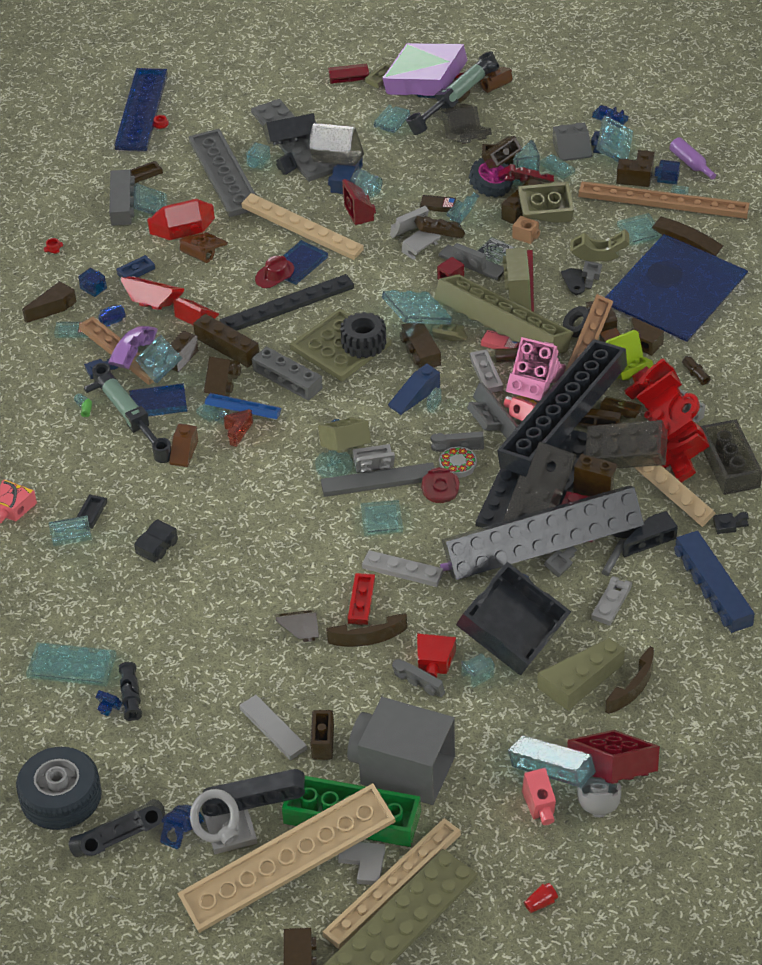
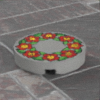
M458 446L446 449L439 458V467L449 469L458 478L471 475L477 466L476 455L472 450Z

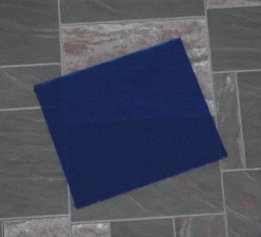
M663 234L605 298L613 301L612 308L688 342L748 274V270Z

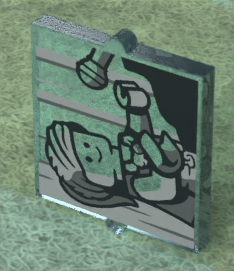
M491 237L477 251L486 254V260L499 265L503 261V256L506 255V249L515 247L506 244L505 241H499Z

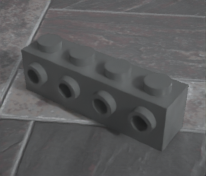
M130 169L110 171L109 214L111 226L132 224V217H135V200L132 197L135 196V177L131 176Z
M267 346L252 358L253 371L308 401L323 389L321 375Z

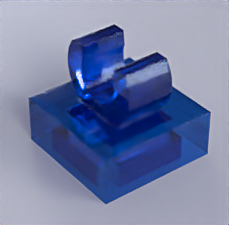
M98 690L95 698L100 702L97 710L101 714L109 716L112 708L120 710L122 702L117 696Z

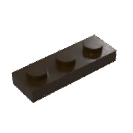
M417 216L414 221L421 232L463 238L465 235L461 224L456 221L449 222L443 219H432L428 216Z

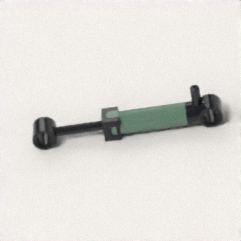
M492 51L482 54L478 58L479 61L446 89L438 91L435 94L438 102L423 115L415 113L406 119L413 135H419L426 131L428 128L426 120L440 108H453L459 102L458 99L488 73L494 72L499 68V63Z
M98 363L92 368L94 382L84 386L85 392L89 393L101 388L125 418L129 429L133 433L141 430L152 443L154 460L158 463L169 462L171 454L170 440L167 438H156L148 428V413L142 406H138L111 373L108 364Z

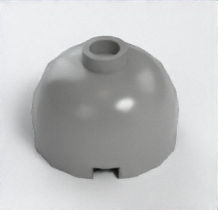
M602 778L586 779V784L578 783V801L581 807L594 817H604L618 807L621 799L620 783H616V785L607 783Z

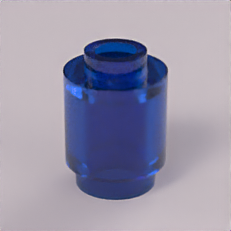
M121 304L100 310L98 315L99 321L106 327L118 323L126 317L125 310Z

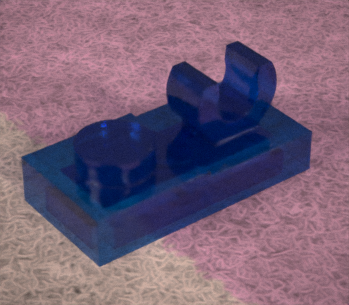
M600 105L592 112L593 118L617 128L624 125L629 117L624 115V110L617 112V107L611 109L604 105Z

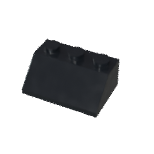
M314 113L266 122L263 126L268 144H273V146L281 145L283 141L288 140L289 143L299 141L298 138L305 137V140L312 139L318 133Z

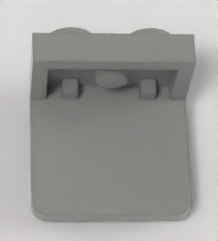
M390 444L353 449L352 451L356 473L391 469L394 467L395 454L391 452Z

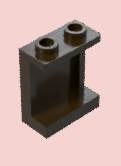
M581 454L574 466L573 493L590 497L613 490L614 473L617 469V464Z

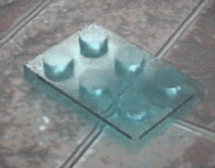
M605 115L602 119L596 150L609 156L616 162H619V158L628 159L633 130Z

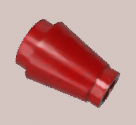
M550 883L541 884L523 903L527 910L533 913L554 904L558 894Z

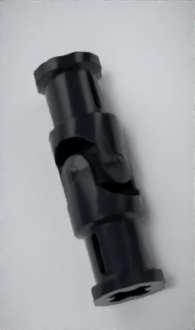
M124 662L119 665L122 704L125 706L124 719L127 721L139 720L142 717V710L139 709L141 702L139 682L135 675L137 666L133 662Z

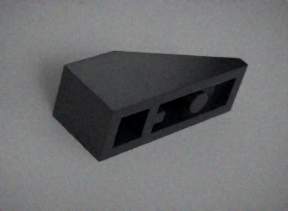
M664 511L648 517L644 521V525L639 526L623 542V557L625 558L675 540L678 526L669 513Z

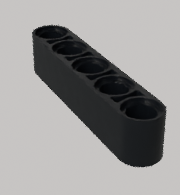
M291 769L208 787L202 793L211 789L223 790L234 798L239 811L303 797L305 794V774L301 770ZM211 798L201 806L202 813L210 817L230 813L228 805L219 798Z

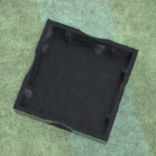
M506 562L492 578L486 589L465 610L456 626L517 674L522 675L561 627L571 611L550 594L539 589L528 577Z

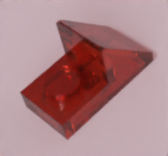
M247 409L224 416L225 429L228 430L231 446L237 447L253 424L252 410Z

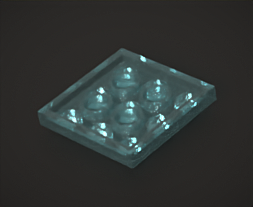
M391 290L383 291L382 293L383 300L404 323L451 325L452 317L428 292L415 293L413 291L399 292Z

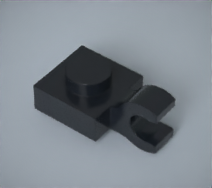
M741 512L733 517V513L713 516L717 534L736 532L738 527L749 526L747 512Z

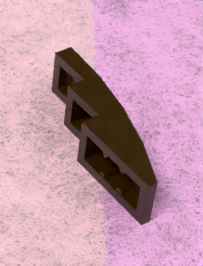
M662 216L652 226V229L676 246L681 247L684 244L695 253L701 250L712 259L717 256L724 246L693 227Z

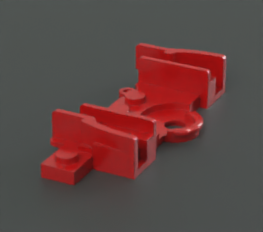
M663 358L650 369L646 366L632 376L634 384L625 389L624 392L632 400L637 397L647 409L644 417L652 422L657 433L655 438L658 441L656 443L661 448L652 456L653 459L664 468L671 465L676 479L682 483L696 473L691 459L710 445L703 429L692 419L700 408L698 397L693 393L681 395L679 387L682 384L676 370ZM691 404V409L684 413V406Z

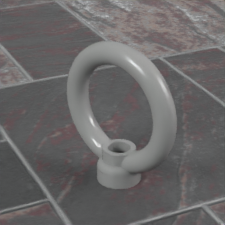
M211 789L203 792L195 799L190 810V823L198 837L212 843L222 841L224 846L233 843L239 837L235 830L239 821V809L236 801L230 794L223 790ZM211 798L223 800L230 810L228 825L216 834L206 832L199 822L200 808L204 802Z

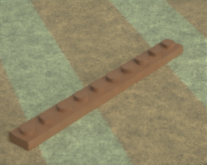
M583 181L581 182L578 197L745 219H747L750 205L747 202Z

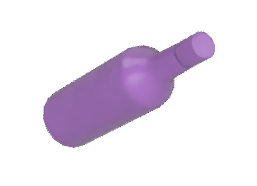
M678 137L671 142L670 151L694 171L703 172L712 180L715 179L716 174L707 167L705 158L686 141Z

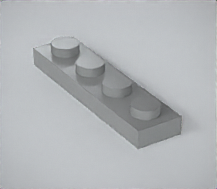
M371 550L368 551L362 563V569L434 587L438 586L443 575V568Z

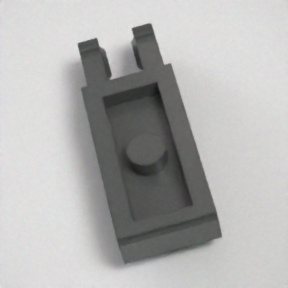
M483 431L445 435L438 433L433 434L430 438L432 442L431 448L435 452H444L446 449L458 446L470 450L484 449Z
M402 659L393 661L392 668L395 676L399 679H407L413 686L419 685L423 687L431 696L437 695L441 698L445 694L441 680L404 660L402 661Z

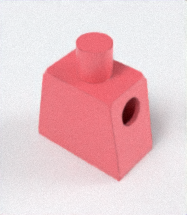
M546 768L524 773L522 793L532 818H540L543 825L552 824L555 821L553 814L556 800Z

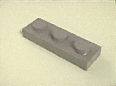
M488 350L471 352L470 360L480 383H484L491 393L502 391L503 384Z

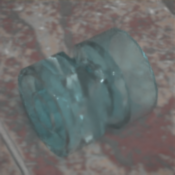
M358 169L351 180L353 184L361 187L365 194L371 197H375L380 192L383 184L381 177L374 174L371 175L363 169Z

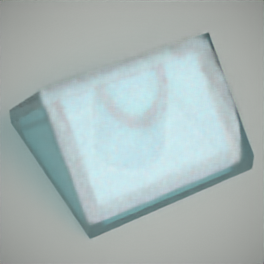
M530 140L523 147L522 151L514 157L515 168L525 167L539 171L540 154L533 140ZM514 179V184H524L520 180Z

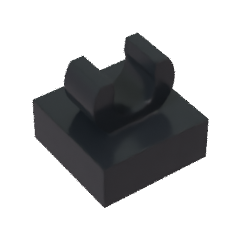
M292 152L286 153L276 160V166L283 175H287L298 168Z

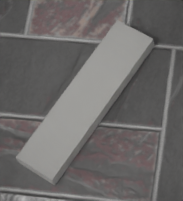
M257 695L239 705L240 710L290 761L307 750V745Z

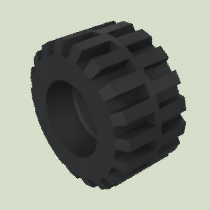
M358 312L355 315H349L341 323L342 348L350 356H357V358L374 357L385 349L386 324L382 318L380 319V316L374 315V313Z

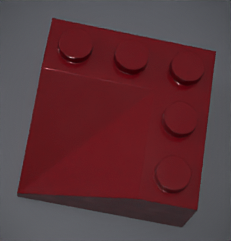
M610 730L568 739L566 765L574 767L576 771L587 772L591 777L605 779L607 783H618V780H632L635 776H648L649 773L658 771L660 746L617 730Z

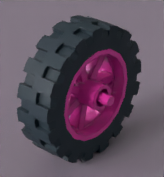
M479 158L478 161L474 162L468 177L470 179L469 183L473 185L472 188L474 190H478V193L485 194L487 197L493 196V198L502 197L505 193H509L514 181H505L504 178H498V171L509 166L508 164L506 165L504 162L497 168L489 169L483 158Z

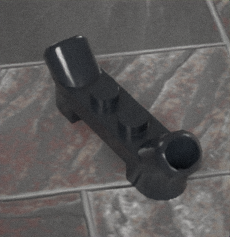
M152 799L146 804L89 831L72 836L68 844L72 855L77 858L86 855H97L105 851V848L142 831H148L158 826L165 816L164 806L159 800Z

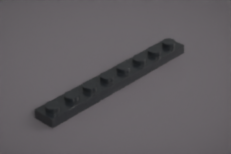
M347 274L219 320L221 323L238 331L354 289V283Z

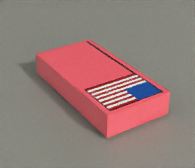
M487 330L481 340V346L491 349L519 348L520 342L512 341L506 335H500L490 330Z

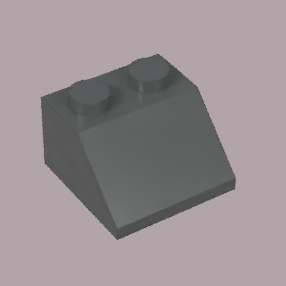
M585 122L553 127V145L560 162L592 157L589 131Z

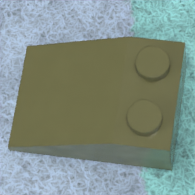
M569 182L518 186L523 217L553 223L572 221L574 207Z

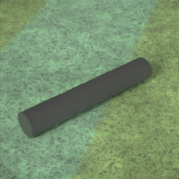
M624 539L618 541L602 570L603 575L609 576L623 551Z

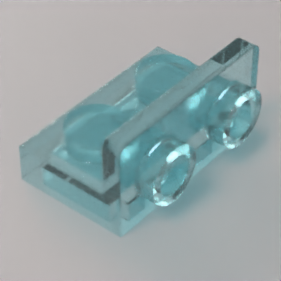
M474 192L470 197L467 196L463 202L458 200L447 212L446 216L452 221L461 224L473 209L480 195Z

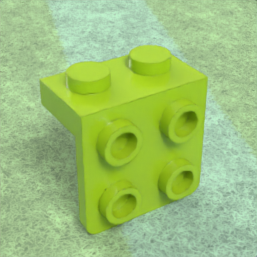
M632 330L606 341V343L626 348L627 367L617 378L629 380L647 366L650 369L653 366V361L643 356L638 331Z

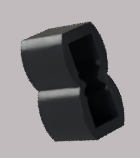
M159 519L155 520L147 531L136 540L134 544L135 553L155 563L158 559H162L165 556L167 549L177 543V529Z

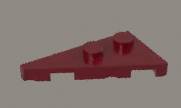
M513 164L498 171V178H504L505 181L517 179L525 183L530 178H533L540 182H554V175L548 173L540 174V171L525 167L515 168Z

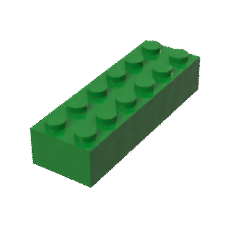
M305 776L304 796L284 801L283 824L298 826L364 789L365 786ZM377 789L396 822L366 839L411 847L421 814V796Z

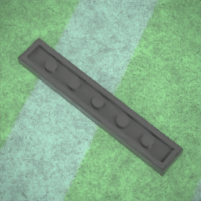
M433 462L323 478L321 479L323 496L328 497L422 483L424 475L435 467Z

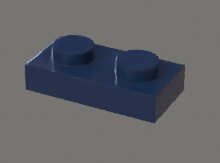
M144 255L117 268L116 271L120 278H138L155 270V264Z

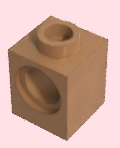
M520 216L512 225V238L531 244L540 235L538 221Z

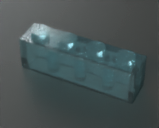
M522 735L508 749L512 767L527 772L546 768L550 779L580 788L596 772L590 754Z

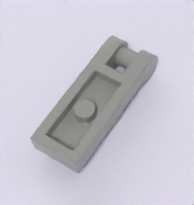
M612 576L608 587L591 615V619L610 626L632 587V582L627 580L624 582L619 580L618 577Z

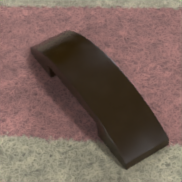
M407 614L387 616L386 623L352 630H348L346 624L326 628L328 644L359 647L384 642L407 629Z
M649 646L640 657L638 674L625 690L617 686L606 699V713L610 714L624 708L642 693L651 677L654 647Z

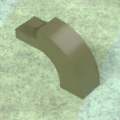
M624 229L605 240L592 239L583 233L570 241V252L585 261H611L619 257V250L630 245L629 233Z

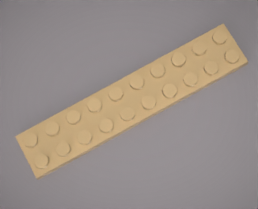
M372 783L177 894L197 931L201 933L395 823V818Z

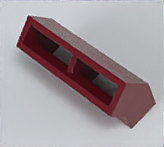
M367 63L328 68L330 84L365 80L369 75Z

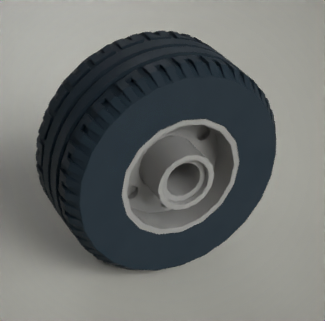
M53 747L36 753L22 766L16 781L20 806L26 818L33 824L50 830L67 829L84 822L95 812L102 795L100 778L94 761L84 752L70 747Z

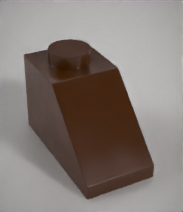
M178 424L172 440L170 465L188 467L198 444L197 426Z

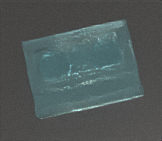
M388 105L374 121V127H380L381 130L395 133L410 116V110L396 106L393 108L391 105Z
M88 516L49 522L53 546L92 540Z

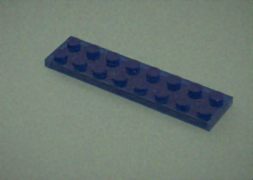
M136 68L114 144L115 150H148L154 127V117L157 116L168 75L167 69Z

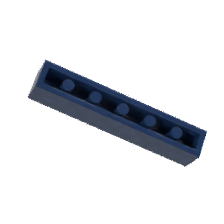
M699 531L676 537V546L674 547L676 556L682 559L686 571H690L694 583L696 585L699 584L704 598L709 599L713 611L721 617L723 626L727 627L731 633L753 626L754 611Z

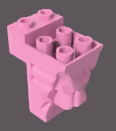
M521 337L506 392L540 401L549 391L551 383H556L566 369V365L558 361L557 346L552 343Z

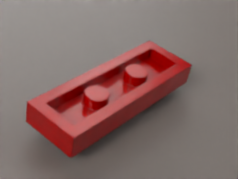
M355 573L348 624L368 625L375 574Z

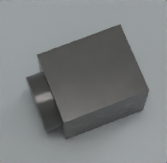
M381 697L373 714L367 712L360 713L355 721L348 743V761L359 764L360 784L369 786L373 783L377 789L421 796V802L434 805L455 758V717Z

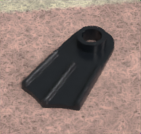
M569 268L561 271V275L572 294L580 295L585 291L582 269Z

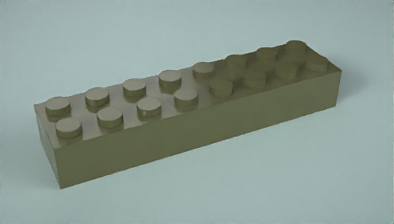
M461 275L439 279L434 299L440 301L441 305L454 308L455 312L463 313L469 319L481 322L484 327L495 329L498 334L506 335L514 342L519 343L521 337L554 344L557 346L558 355L567 352L573 331Z

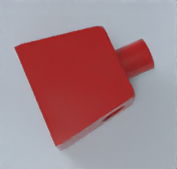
M417 633L418 668L436 678L437 674H447L456 653V637Z

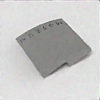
M423 206L396 218V223L391 225L390 237L394 238L417 228L414 221L417 216H428L429 210L427 207Z

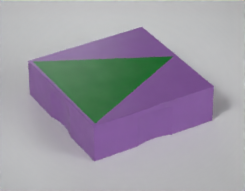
M407 43L382 78L386 93L390 95L418 94L435 96L438 91L446 89L453 83L454 78L468 61L464 44Z

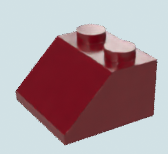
M346 179L342 180L344 207L355 226L374 221L376 209L374 204L370 203L369 195L365 194L361 187Z

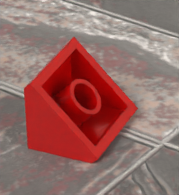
M177 296L173 297L175 317L191 325L204 314L214 319L219 315L218 312L192 300Z

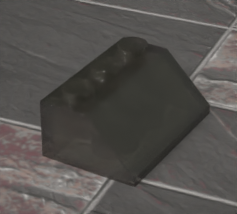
M318 123L312 125L309 150L314 162L355 166L363 157L364 151L355 127Z

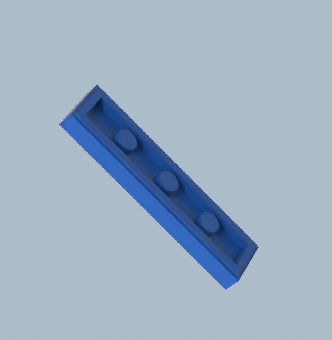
M210 393L205 399V405L277 419L281 413L280 407Z

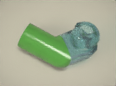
M80 393L76 394L74 401L82 408L81 416L89 417L92 408L91 400Z

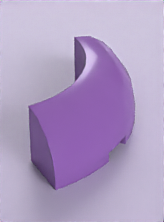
M139 326L128 331L116 345L108 363L129 370L138 352V347L140 345L152 346L158 329L151 326Z

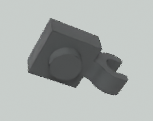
M585 261L582 277H586L585 288L591 289L593 280H599L602 264Z
M571 546L563 553L557 550L545 561L544 565L559 578L571 567L573 563L571 559L575 556L574 553L577 549Z

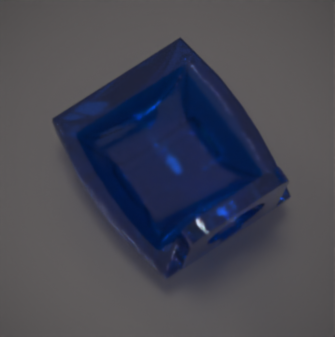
M177 805L162 818L161 822L164 823L160 839L162 844L174 849L181 847L184 832L193 830L190 823V810L192 806ZM199 811V822L201 824L204 821V817ZM172 828H175L176 842L170 841L167 837L168 831L172 830Z

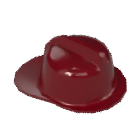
M272 256L266 261L265 266L257 272L255 282L261 288H271L289 278L294 273V266L290 261L286 260L285 256Z

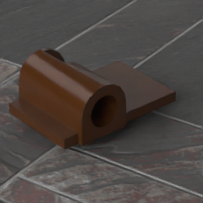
M499 67L494 72L488 73L480 80L482 89L489 93L511 83L513 79L512 69Z
M207 232L194 236L190 235L179 240L182 253L204 263H208L213 259L216 248L228 244L227 241ZM207 253L211 254L209 259H206Z

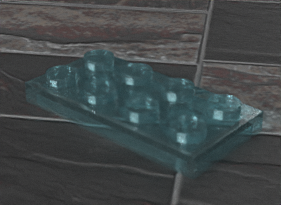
M37 642L26 675L27 678L107 687L117 656L116 650Z

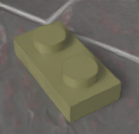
M384 63L365 78L366 83L375 88L381 87L384 84L382 78L391 65Z

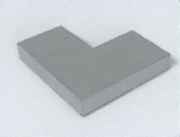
M359 842L340 853L338 863L359 865L357 884L373 885L381 877L386 849L385 844Z

